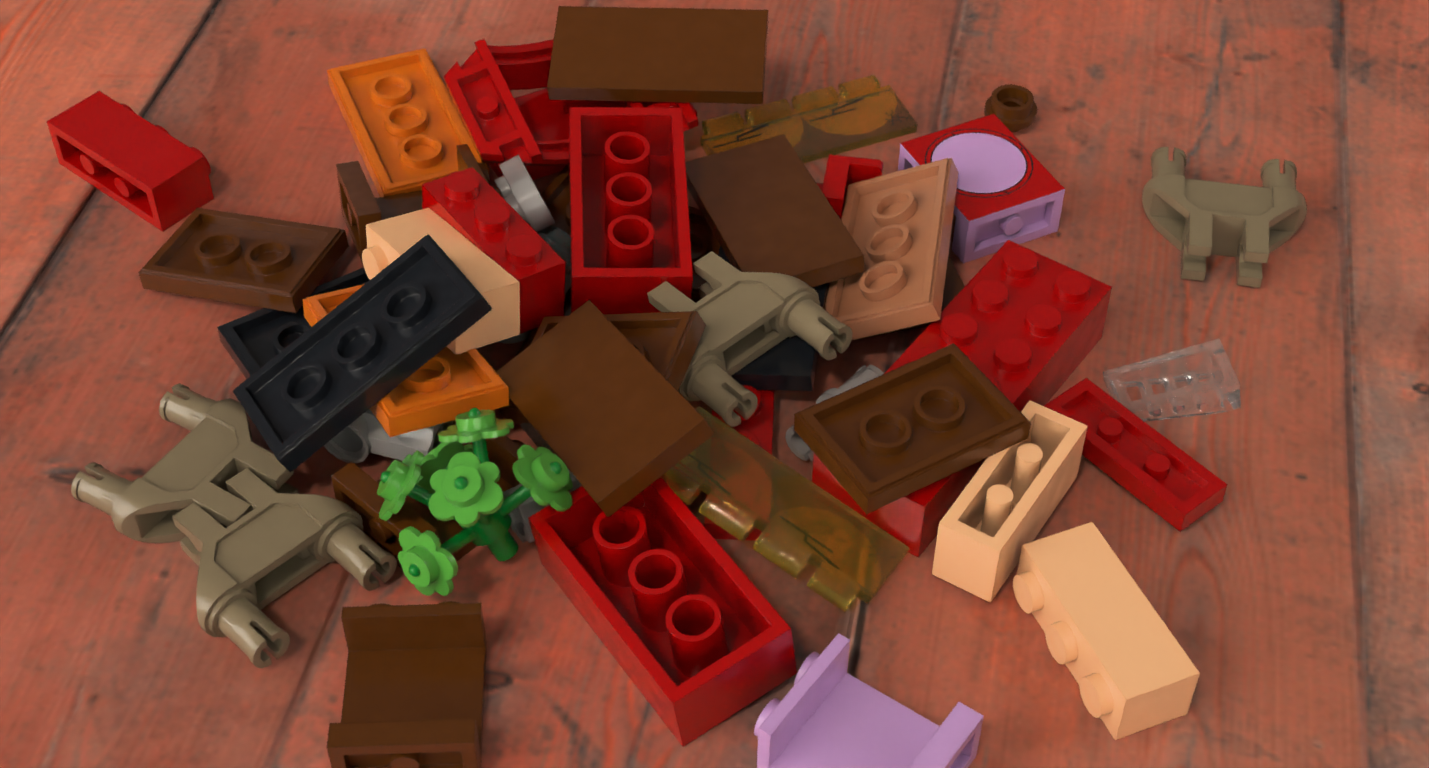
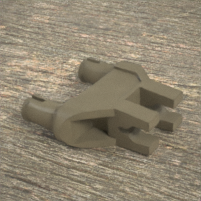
M1161 147L1155 150L1151 156L1152 179L1143 188L1142 204L1149 221L1155 229L1181 251V279L1204 281L1206 256L1210 257L1213 254L1236 257L1237 285L1260 288L1262 282V263H1267L1269 253L1282 246L1296 233L1307 215L1306 200L1296 190L1297 168L1295 164L1284 160L1282 174L1280 173L1279 159L1268 160L1261 168L1262 187L1187 179L1185 178L1186 154L1183 150L1174 147L1173 161L1168 160L1169 147Z
M712 251L693 263L695 273L707 281L698 287L701 300L695 303L667 281L647 293L649 303L661 312L697 311L706 327L678 392L686 400H702L731 427L741 424V418L733 409L747 420L755 412L758 400L756 394L746 389L732 377L733 374L787 337L792 338L797 335L816 349L826 360L836 358V350L842 354L849 347L852 340L853 332L851 328L838 321L820 306L818 293L806 282L781 273L741 272Z
M181 383L172 387L173 394L168 391L164 394L160 401L159 414L162 419L178 424L191 432L142 478L138 477L135 481L131 482L106 470L102 465L92 462L85 466L86 472L91 476L79 471L71 486L72 496L76 500L87 503L111 516L114 527L118 532L131 539L147 543L177 542L185 538L186 535L175 526L172 516L193 502L224 528L252 511V506L249 503L229 493L226 486L227 480L246 468L277 493L299 494L298 488L285 483L294 474V470L290 473L273 453L253 443L248 415L240 402L231 398L215 401L190 390L189 387Z
M247 468L227 480L226 486L229 493L249 503L252 506V511L228 527L224 528L195 502L172 516L175 526L186 535L185 538L180 540L182 550L199 566L196 606L200 627L212 637H228L258 668H265L272 664L271 658L262 649L266 648L278 660L287 651L290 644L288 633L272 622L261 609L327 563L338 562L359 581L364 589L369 591L380 587L379 581L371 575V572L385 583L392 577L397 567L395 556L385 551L363 532L361 515L348 504L322 495L277 493Z

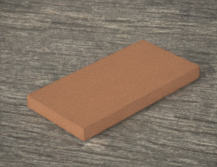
M945 158L847 186L841 221L864 255L865 271L829 282L824 310L851 328L853 332L852 340L940 320L959 174L952 158Z

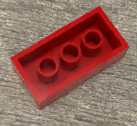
M569 107L571 313L588 300L603 314L661 312L649 303L647 293L665 281L691 299L693 270L682 108Z
M659 477L610 517L605 515L582 486L570 492L572 506L567 511L560 512L551 505H548L528 517L542 565L682 747L797 674L791 627L662 477Z

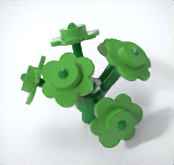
M472 408L469 412L457 415L455 417L456 425L449 426L447 430L438 433L439 442L441 443L426 456L419 451H415L413 455L408 454L402 462L396 459L380 476L381 481L377 489V495L385 500L379 512L380 519L387 521L392 514H397L403 506L406 496H409L428 506L431 514L437 520L450 521L453 519L463 529L442 544L437 535L430 530L421 533L415 527L409 526L400 531L399 543L403 550L399 552L398 560L406 578L420 593L426 596H430L435 592L446 596L454 590L452 578L458 573V565L452 554L470 542L476 546L487 545L498 561H506L512 558L517 553L519 546L508 531L512 522L509 514L531 496L540 506L545 507L550 504L555 510L565 512L572 506V497L569 490L572 489L573 483L565 463L549 449L539 447L534 450V448L527 444L522 445L517 450L519 459L513 463L512 467L516 479L522 486L504 499V492L497 484L501 472L495 463L489 461L486 439L509 434L510 429L514 428V422L512 419L499 420L495 417L494 410ZM472 442V444H466V445H464V446H463V444H462V443Z

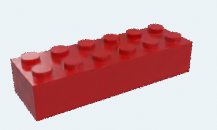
M1007 240L942 310L940 320L931 322L884 374L951 344H955L1020 412L1029 400L1044 406L1102 338L1112 286L1034 252L1029 248ZM814 454L811 500L919 558L937 536L939 522L987 458L866 514Z

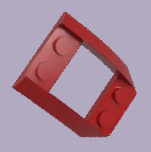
M485 39L474 42L476 50L461 67L457 61L443 76L449 94L482 162L502 164L519 154L524 165L528 166L569 164V138L535 140L510 91L547 88L554 39L511 46L487 45ZM624 101L627 107L682 108L683 132L699 126L698 118L689 103Z

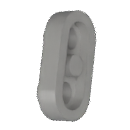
M519 154L500 164L499 167L503 176L494 181L503 199L536 232L554 224L555 221Z

